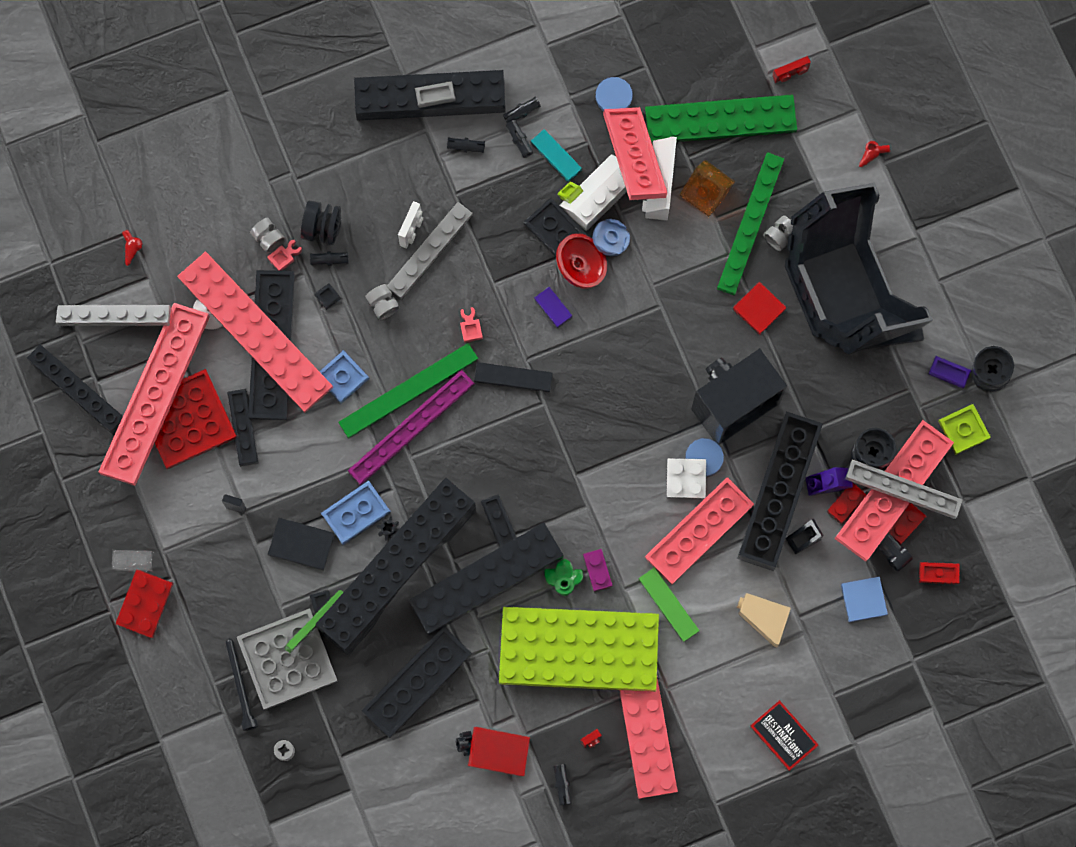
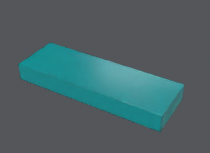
M545 129L530 141L567 182L582 171L579 164Z

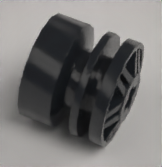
M309 200L302 219L301 239L314 242L317 234H320L321 243L324 244L328 236V245H334L341 227V207L335 206L332 212V206L328 204L325 211L322 212L321 202Z
M990 346L982 349L975 357L972 365V380L983 391H1000L1006 387L1013 374L1015 366L1013 357L1002 347ZM989 369H990V370H992V369H995V370H996L995 373H993V372H992L991 374L988 373Z
M880 428L865 430L858 437L852 448L851 461L855 460L885 471L896 453L894 438L886 430Z

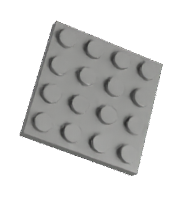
M310 609L237 636L264 710L338 682L317 627L291 654L285 650L286 644L313 617Z

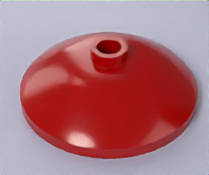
M572 234L560 242L556 252V260L561 274L568 282L576 287L587 289L595 287L604 279L607 271L606 256L596 248L591 237L584 234Z

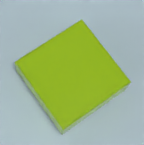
M570 181L558 193L560 199L571 204L583 192V189Z

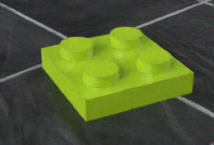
M974 404L938 421L945 436L954 442L951 447L955 455L991 438Z

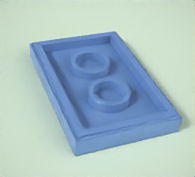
M367 481L323 511L321 515L342 545H344L377 523L381 518L390 514L391 511L372 484Z

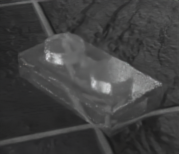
M113 550L112 570L136 571L138 569L141 571H152L153 552Z

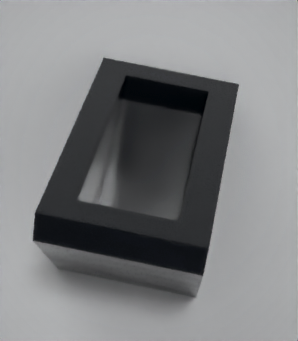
M812 519L785 539L796 555L821 541L824 535L815 520Z

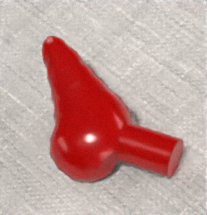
M875 141L868 142L865 145V152L859 167L867 165L877 158L880 153L890 152V146H879Z
M125 230L122 232V235L126 240L125 264L128 266L143 244L141 239L132 237L129 230Z

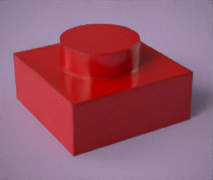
M596 729L583 737L580 742L584 748L587 746L592 748L600 743L599 739L602 735Z

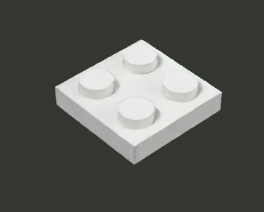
M414 201L398 234L400 246L406 249L409 243H413L416 236L414 231L416 227L421 226L423 221L421 206Z
M668 458L667 497L706 498V459Z

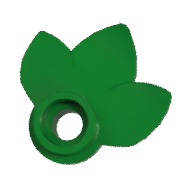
M562 559L556 565V569H545L544 575L546 582L554 586L557 593L566 596L573 592L574 586L581 583L583 570H573L571 562L567 559ZM566 583L568 586L562 587L561 584Z

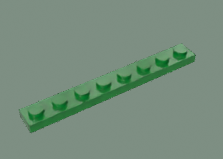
M766 153L717 290L735 296L784 162L782 157Z

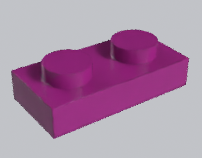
M602 549L583 554L593 591L596 592L612 587Z

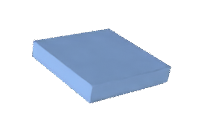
M344 350L319 371L332 384L333 388L329 392L340 404L369 380V377Z
M880 577L841 584L849 622L888 615Z

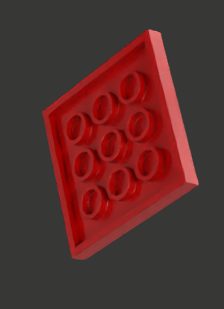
M206 369L182 379L155 440V445L167 470L237 437Z

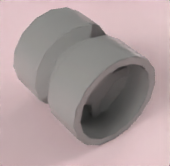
M781 216L775 222V227L771 226L763 234L766 241L777 251H781L788 245L789 234H792L793 229L791 220L786 216Z
M269 218L259 221L250 231L252 237L257 242H261L260 246L267 254L279 248L286 239L278 229L275 230V225Z
M386 284L372 289L365 296L370 306L375 307L374 312L379 320L390 317L400 309L396 299L391 298L392 293Z

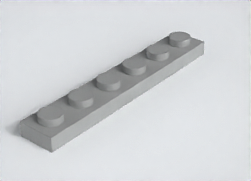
M457 202L387 285L389 290L402 300L472 217L473 213Z
M58 305L56 324L58 326H169L171 307L170 305Z
M855 460L851 461L845 478L846 480L953 519L957 518L962 503L960 498Z

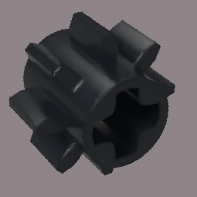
M391 516L389 520L381 518L382 524L377 525V528L381 529L378 536L384 535L385 541L393 537L399 530L396 528L399 522L396 521L394 523ZM385 526L392 527V532L385 531Z
M471 731L460 733V737L456 738V748L458 752H463L464 756H469L472 733Z

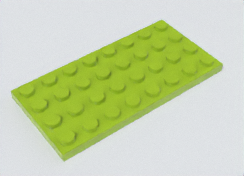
M503 607L499 685L656 692L659 614Z

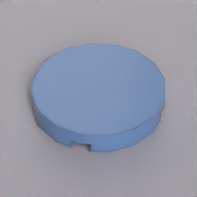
M610 77L598 85L596 89V102L603 111L604 109L629 108L632 101V89L625 80L618 77Z
M606 219L601 221L593 231L594 245L604 255H620L630 243V235L625 225L618 220Z
M701 438L689 445L685 459H706V477L720 470L724 454L721 447L715 441Z

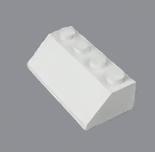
M677 137L653 141V149L667 190L666 198L643 200L642 212H646L645 218L668 220Z
M612 154L580 185L583 192L571 204L563 201L559 205L585 231L598 221L627 192L617 158Z

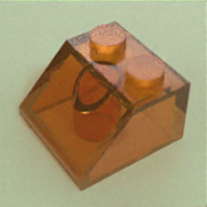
M705 160L696 167L679 195L710 217L727 196L735 181Z

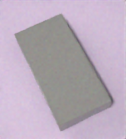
M452 81L415 88L419 108L456 101Z

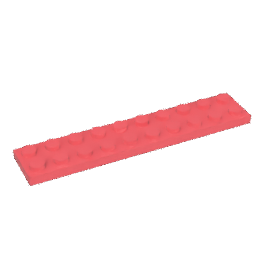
M206 251L177 276L304 413L333 388L332 384Z
M173 304L169 326H163L98 471L101 475L136 486L210 318L208 313L180 304Z

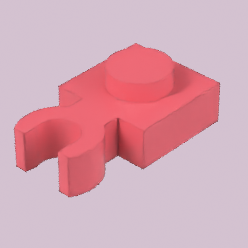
M291 240L286 249L281 245L267 256V259L278 271H283L294 262L293 255L296 256L302 252L301 247L296 250L292 249V246L296 244L295 240Z
M471 308L469 316L465 315L464 310L461 309V317L465 320V322L460 323L464 343L483 339L479 319L473 320L475 317L474 308Z

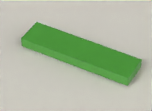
M655 567L638 579L683 643L700 631Z
M339 590L286 644V651L291 654L317 627L316 623L342 595L343 591Z

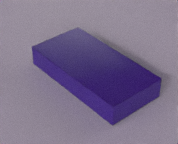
M550 287L534 297V300L557 328L572 318V314Z
M935 356L928 374L964 389L971 370Z

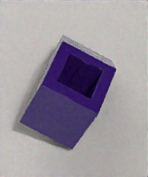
M834 467L805 477L808 495L833 493L853 487L852 481L845 479L849 468Z

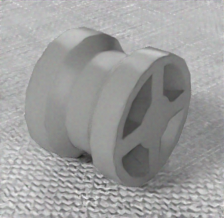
M281 740L276 743L274 754L281 761H289L293 758L295 749L289 741Z

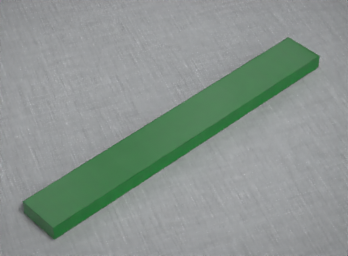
M469 343L338 423L347 438L350 439L478 361V357Z

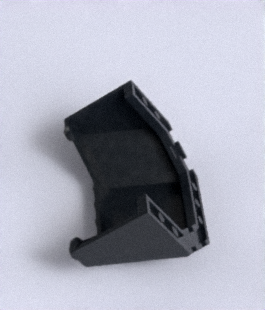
M875 183L824 191L791 217L793 229L792 234H789L787 249L790 251L789 258L785 260L787 274L812 334L818 338H824L825 342L834 347L844 349L843 352L847 354L861 351L921 329L933 321L929 310L925 306L917 307L893 295L874 251L870 236L875 204L878 203L880 196Z

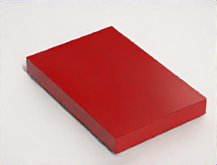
M474 727L468 766L522 777L525 775L530 737Z

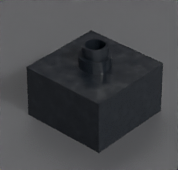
M760 348L734 366L731 363H727L721 357L705 369L708 375H710L708 378L710 382L696 391L691 410L712 439L720 445L781 403L787 385Z

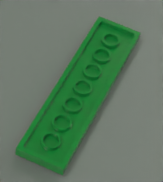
M793 95L645 107L647 131L652 144L653 141L669 137H677L676 142L797 132Z

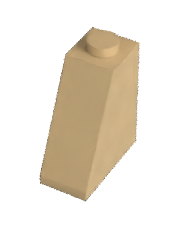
M748 593L745 594L744 598L740 597L737 608L740 609L739 615L770 644L778 647L791 608Z

